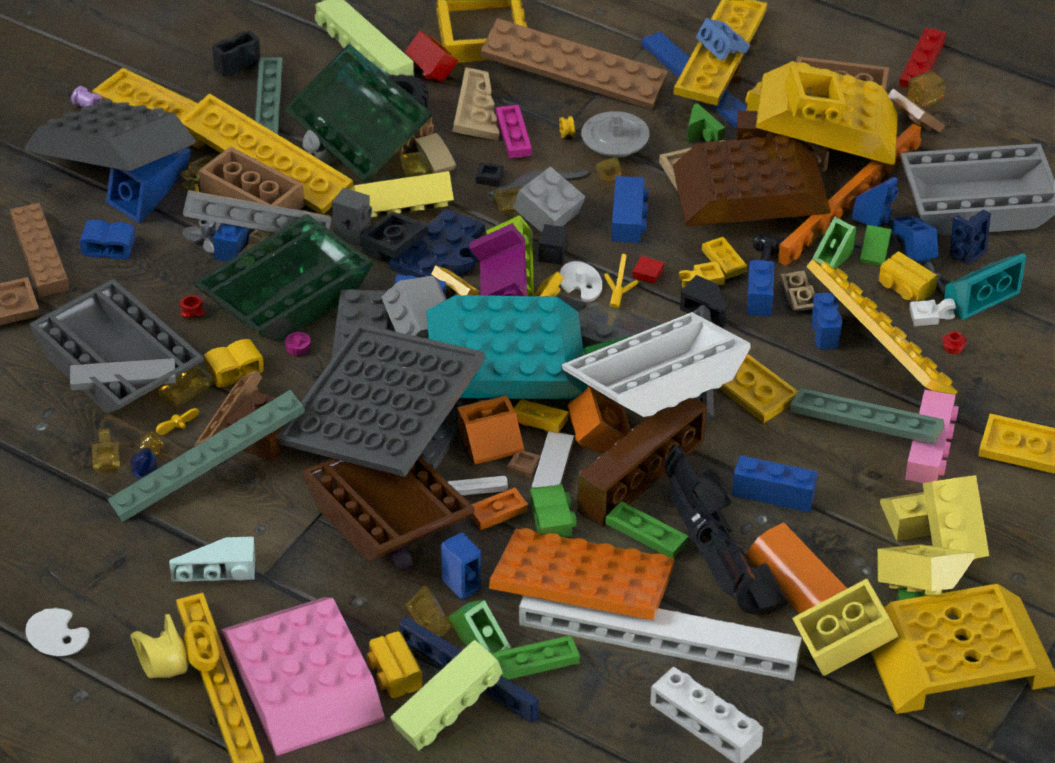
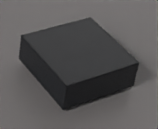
M481 162L475 177L476 184L499 187L504 173V166Z

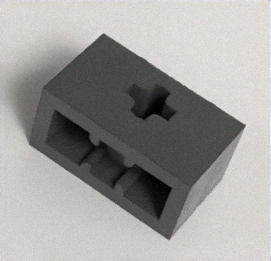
M343 188L332 202L334 239L361 247L359 236L373 226L371 225L370 217L372 214L370 195Z

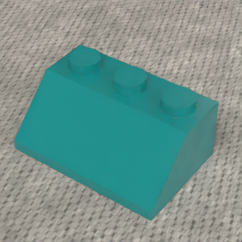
M1022 253L1005 257L960 279L951 281L946 285L944 300L954 299L956 308L953 311L964 320L1019 294L1026 255Z

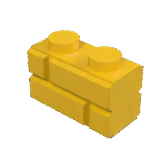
M899 251L880 266L879 282L884 287L900 294L905 300H910L911 302L925 301L926 298H929L936 291L938 276Z
M401 632L390 633L386 637L381 636L369 642V653H366L367 662L371 670L376 668L378 672L377 681L382 690L387 689L390 697L396 698L405 695L406 692L411 693L421 689L422 671Z

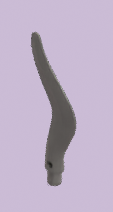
M545 170L527 172L511 184L488 192L489 200L504 199L519 192L520 189ZM587 170L578 172L556 171L564 179L579 178L589 174Z

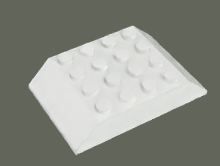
M691 312L562 364V369L643 417L656 414L657 411L664 408L674 407L679 402L688 398L698 397L707 390L720 388L722 384L733 380L751 346L744 339Z

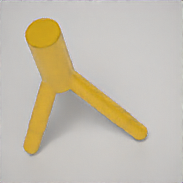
M626 254L621 256L616 286L609 274H604L606 281L613 291L609 306L619 309L622 294L639 283L638 280H635L621 287Z

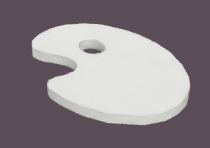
M573 261L561 268L560 274L564 279L560 286L565 293L578 289L581 292V300L583 302L594 301L601 295L602 279L592 266L584 262Z
M58 608L45 609L34 614L26 625V636L31 645L40 652L53 656H67L79 652L88 643L90 632L87 628L83 627L69 629L67 624L72 618V612ZM70 636L71 642L65 644L63 640Z

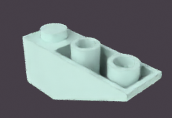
M226 537L171 559L170 571L172 582L254 580V537Z

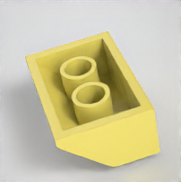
M976 475L923 483L933 546L975 552L974 559L989 556Z
M924 492L880 499V504L896 541L931 536Z
M923 544L878 549V582L888 583L889 588L901 589L907 587V591L910 592L925 590L927 595H940L942 590L955 587L974 560L975 552Z

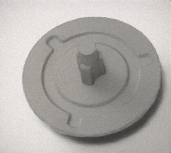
M618 111L597 114L588 119L582 128L584 143L593 151L608 157H624L638 152L648 143L650 135L649 128L642 119L635 115Z

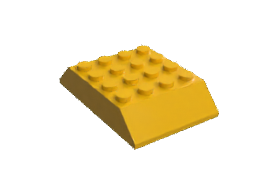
M792 61L763 74L756 128L894 165L898 111L883 86L873 81L866 82L855 79L851 75L837 74L847 105L840 124L794 118L785 91L784 83L790 66L819 68L811 67L807 63ZM805 93V96L820 97V98H827V99H828L827 96L814 95V94H806V93Z

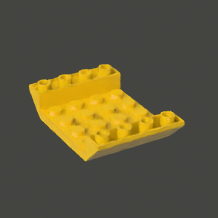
M999 584L946 592L940 595H928L893 601L884 607L899 637L872 650L871 655L896 714L924 709L926 694L1026 677L1032 690L1055 686V670L1021 598ZM947 615H954L955 617H957V618H959V619H957V620H952V619H949V618L946 617V616H947ZM962 635L969 640L961 641L956 636ZM966 657H973L974 659H976V660H978V661H977V662H969V661H967L965 658H966Z

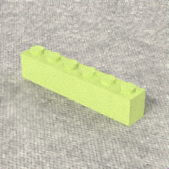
M324 0L316 4L315 20L317 24L322 26L331 37H334L343 48L352 53L355 59L361 56L367 58L374 67L382 69L388 77L389 75L399 74L414 76L413 61L345 0Z

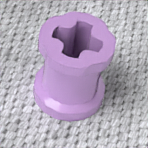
M83 86L77 87L71 98L73 105L82 107L94 106L98 104V101L103 100L101 95L92 94Z

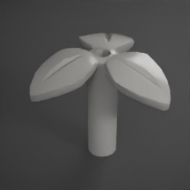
M308 130L303 139L305 150L325 164H331L334 161L333 155L326 150L317 152L320 141L313 131Z
M199 219L200 228L197 226L187 227L182 230V234L192 243H198L204 239L203 249L206 252L214 253L212 235L216 233L221 223Z

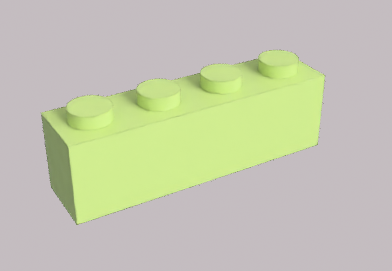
M476 640L472 641L390 717L396 730L418 751L424 746L431 744L437 734L445 726L454 723L458 714L467 706L473 705L487 687L497 683L500 675L503 674L498 660Z

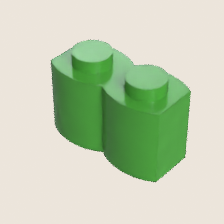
M562 484L530 488V505L537 532L540 535L554 533L561 537L572 536V528L576 527V516L574 511L570 512L569 507H571L569 491L564 492Z

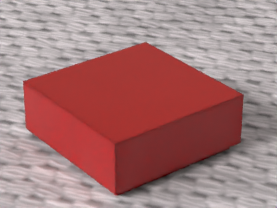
M641 256L632 270V277L655 284L664 270V262Z

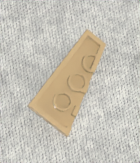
M466 67L452 132L498 141L499 129L496 125V114H494V101L491 98L489 74L486 71Z

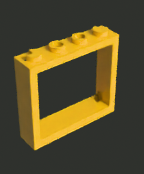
M436 0L442 46L459 60L457 63L489 61L490 59L481 57V49L486 39L453 41L448 11L511 7L514 24L527 27V23L524 21L522 0Z

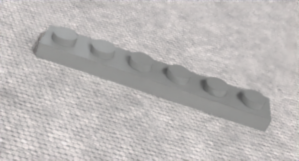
M188 190L183 210L185 217L321 241L327 240L332 220L329 215Z

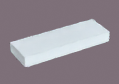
M548 431L532 488L562 484L574 444V435Z

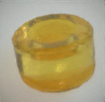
M616 157L596 164L597 172L604 181H614L616 176L621 175L620 163ZM615 169V173L613 175L607 176L604 173L606 171Z

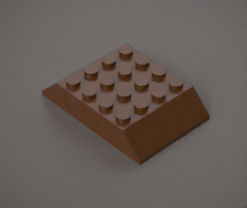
M779 135L767 138L755 137L744 140L732 139L721 142L697 143L673 164L675 181L686 226L830 214L831 212L814 152L795 138Z
M421 456L418 457L405 477L334 458L302 471L305 482L319 511L368 562L379 559L421 539L428 538L430 535L444 529L451 528L453 525L465 521L475 512L474 507Z

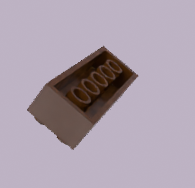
M688 398L679 402L674 407H667L657 411L656 414L649 416L640 425H636L623 439L617 440L612 448L600 454L597 460L590 466L584 467L578 475V512L600 527H603L606 524V516L621 501L628 505L631 504L665 475V460L676 445L681 447L685 455L688 456L704 442L707 405L696 398Z

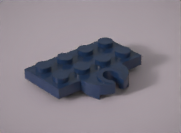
M444 209L428 224L429 234L398 258H392L389 261V268L406 276L412 275L420 278L433 276L431 274L435 266H439L452 271L457 276H462L463 272L475 268L472 258L476 262H480L470 250V242L478 239L485 232V223Z

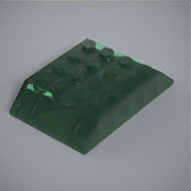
M348 44L284 108L285 112L306 133L308 130L313 131L317 135L320 145L330 152L338 162L362 183H366L433 116L430 111L351 44Z
M306 214L194 281L193 285L257 335L280 342L289 334L300 330L338 306L341 289L358 290L371 269L373 261Z

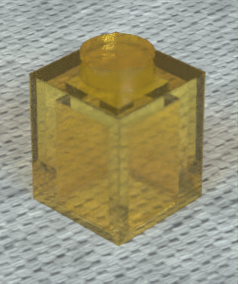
M932 70L909 80L907 97L924 109L943 101L946 82Z

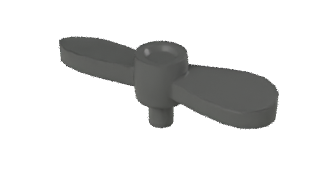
M930 261L926 262L924 267L938 276L936 286L941 294L945 295V288L941 283V274L935 272Z

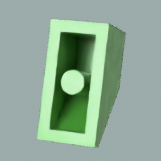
M485 600L468 602L448 616L460 640L467 646L476 640L489 653L511 649Z

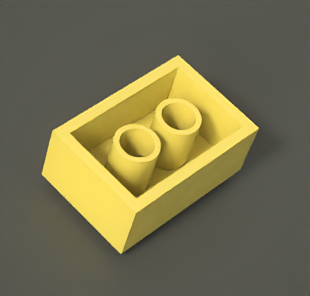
M868 579L792 618L823 676L899 637Z

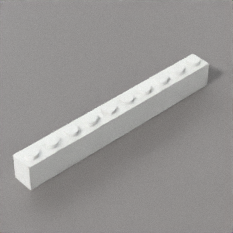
M523 595L519 606V625L793 681L800 657L802 637L659 608L654 620H648Z

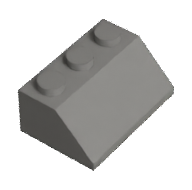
M435 276L398 281L381 296L396 332L428 339L426 311L446 300Z

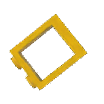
M790 66L784 87L793 117L840 124L847 104L836 72ZM805 93H806V94H814V95L827 96L828 99H827V98H820V97L805 96Z

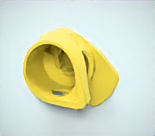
M165 614V631L161 632L159 638H152L141 631L131 634L141 666L149 678H171L186 673L189 658L185 642L179 636L170 614Z

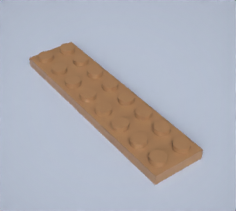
M498 18L481 49V57L653 110L668 75L666 70Z

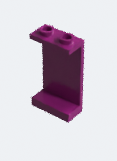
M513 223L470 242V250L480 261L481 295L478 296H527L525 238Z

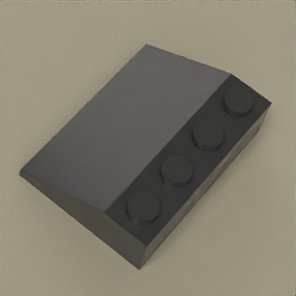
M593 302L579 311L583 349L622 337L634 336L663 324L597 302Z

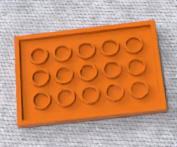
M516 528L490 578L489 589L654 620L674 569L675 559L669 558L664 554H648L633 548L622 549L607 543H590L581 538L569 539L554 533L540 535V533L528 528Z

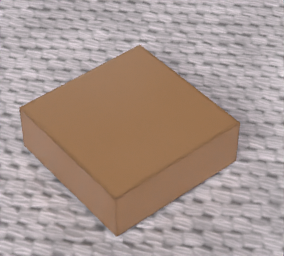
M527 451L516 452L507 465V472L532 479L538 468L541 456Z

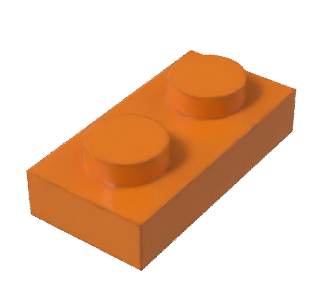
M512 488L471 504L475 512L470 517L481 531L528 512V504L518 490Z

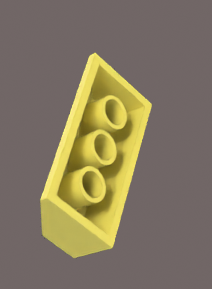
M449 171L354 185L350 189L370 195L371 218L378 217L377 213L386 212L387 215L392 211L401 214V209L410 208V212L425 210L424 206L434 205V209L448 207V202L454 200Z

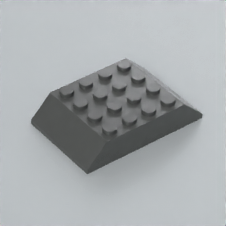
M103 99L94 106H84L81 108V111L66 113L65 117L51 119L48 121V124L38 127L25 145V151L131 171L195 144V139L175 113L165 112L162 108L147 109L145 105L130 106L128 102L113 103L110 99Z
M114 279L30 323V328L47 359L69 379L70 365L175 358L174 370L144 386H132L120 374L114 375L120 381V384L116 381L111 382L109 388L103 385L96 377H89L94 382L95 389L82 391L106 413L122 408L169 381L168 377L173 374L176 377L204 361V357Z

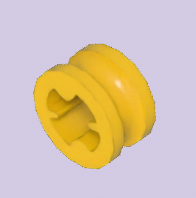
M568 116V119L560 117L561 137L566 138L567 135L574 137L575 125L573 117Z

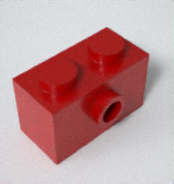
M422 31L418 32L404 52L413 61V66L423 69L422 74L431 81L435 78L444 82L459 61L434 37Z

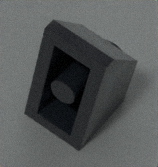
M696 275L681 291L680 310L689 314L704 305L710 310L711 323L724 328L727 307L718 284Z

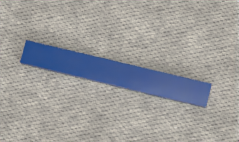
M657 32L642 39V46L679 78L690 57L662 32ZM727 89L718 106L709 104L734 128H737L738 110L746 111L747 109Z

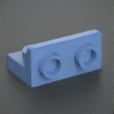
M709 18L705 19L696 35V38L719 60L723 61L729 52L736 53L738 51L746 53L750 47L725 22Z

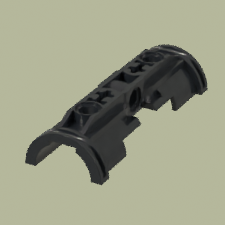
M676 445L668 454L664 464L665 474L671 483V499L720 589L733 596L742 611L752 615L768 614L787 605L790 600L786 593L782 591L769 566L764 563L758 568L753 569L743 549L738 547L731 538L729 532L732 530L721 509L730 505L732 501L722 486L717 472L710 468L706 472L697 475L683 449Z

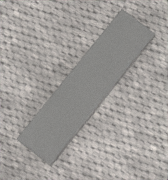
M175 358L70 365L71 391L95 389L94 382L89 377H96L107 388L114 381L120 384V381L114 376L115 374H120L132 386H144L174 370ZM175 374L168 377L169 381L164 384L176 383Z

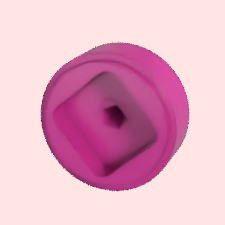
M303 332L289 334L285 339L286 351L294 356L308 353L311 349L310 337Z

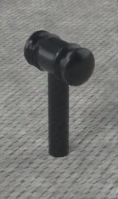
M756 233L753 239V248L762 251L760 260L770 261L772 252H779L780 244L786 238L780 239L779 236L774 237Z

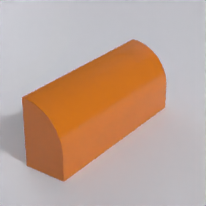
M784 522L759 536L747 554L748 560L756 568L764 563L769 566L782 591L788 596L789 604L799 614L847 589Z

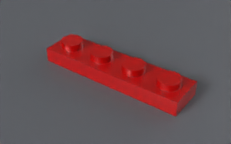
M929 28L924 29L900 77L899 86L917 91L922 90L946 40V32Z

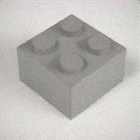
M549 167L519 190L513 208L542 233L545 224L563 227L578 215L586 196L552 167Z

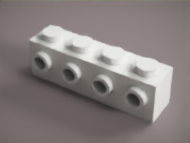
M673 667L651 686L650 705L734 763H743L761 746L763 727L756 720L738 711L734 705L716 696L712 690L703 687L688 674L682 673Z

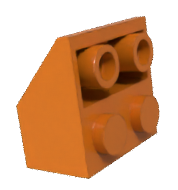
M507 395L457 407L459 433L474 465L512 456L516 452L524 451L516 412Z

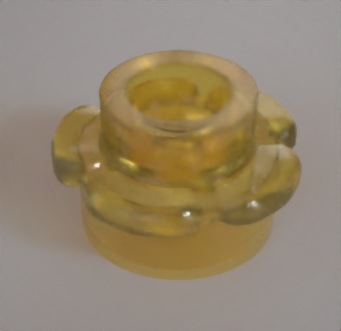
M148 431L145 435L140 436L141 443L139 445L148 455L153 453L158 455L161 453L160 449L164 444L156 434Z

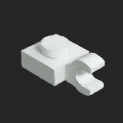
M945 299L938 305H936L935 300L910 302L909 310L914 326L939 324V319L955 318L953 309L956 306L954 299Z

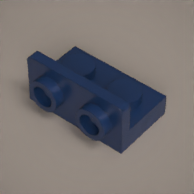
M983 209L975 216H971L969 220L958 215L953 218L950 255L970 265L987 252L990 212Z

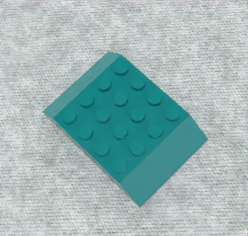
M455 295L426 311L428 339L483 351L486 357L459 398H498L507 395L509 399H575L588 388L586 383L562 369V364L582 357L584 353L579 312L558 297Z

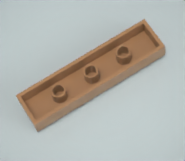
M40 203L10 209L11 220L38 296L43 297L69 291L68 278Z

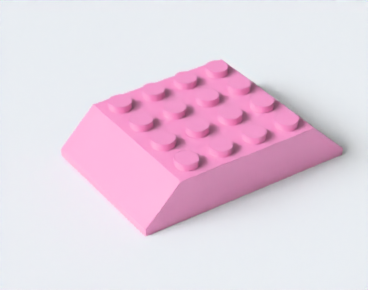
M323 597L219 630L276 756L385 721L373 676L333 598Z

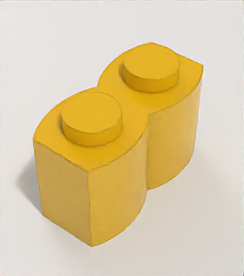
M250 339L238 340L228 347H218L204 354V368L217 387L232 385L240 377L255 370L259 374L264 371L263 357Z

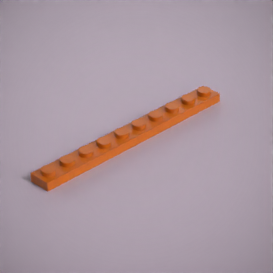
M913 123L896 139L894 165L872 160L828 200L831 210L830 214L812 215L780 244L778 263L787 266L793 260H797L807 247H811L821 234L824 235L827 232L834 216L841 219L847 210H851L854 207L857 196L878 185L882 178L892 173L894 168L902 162L901 153L917 150L921 143V127Z

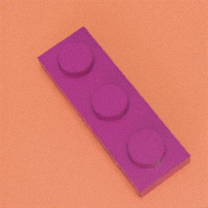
M519 105L496 107V116L508 158L532 156V147Z

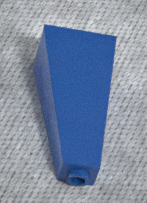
M186 147L131 171L110 168L106 203L138 223L143 222L188 171L190 149Z

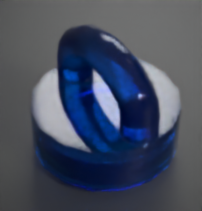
M144 448L132 456L130 460L131 471L136 476L145 477L157 470V459L152 454L150 448Z

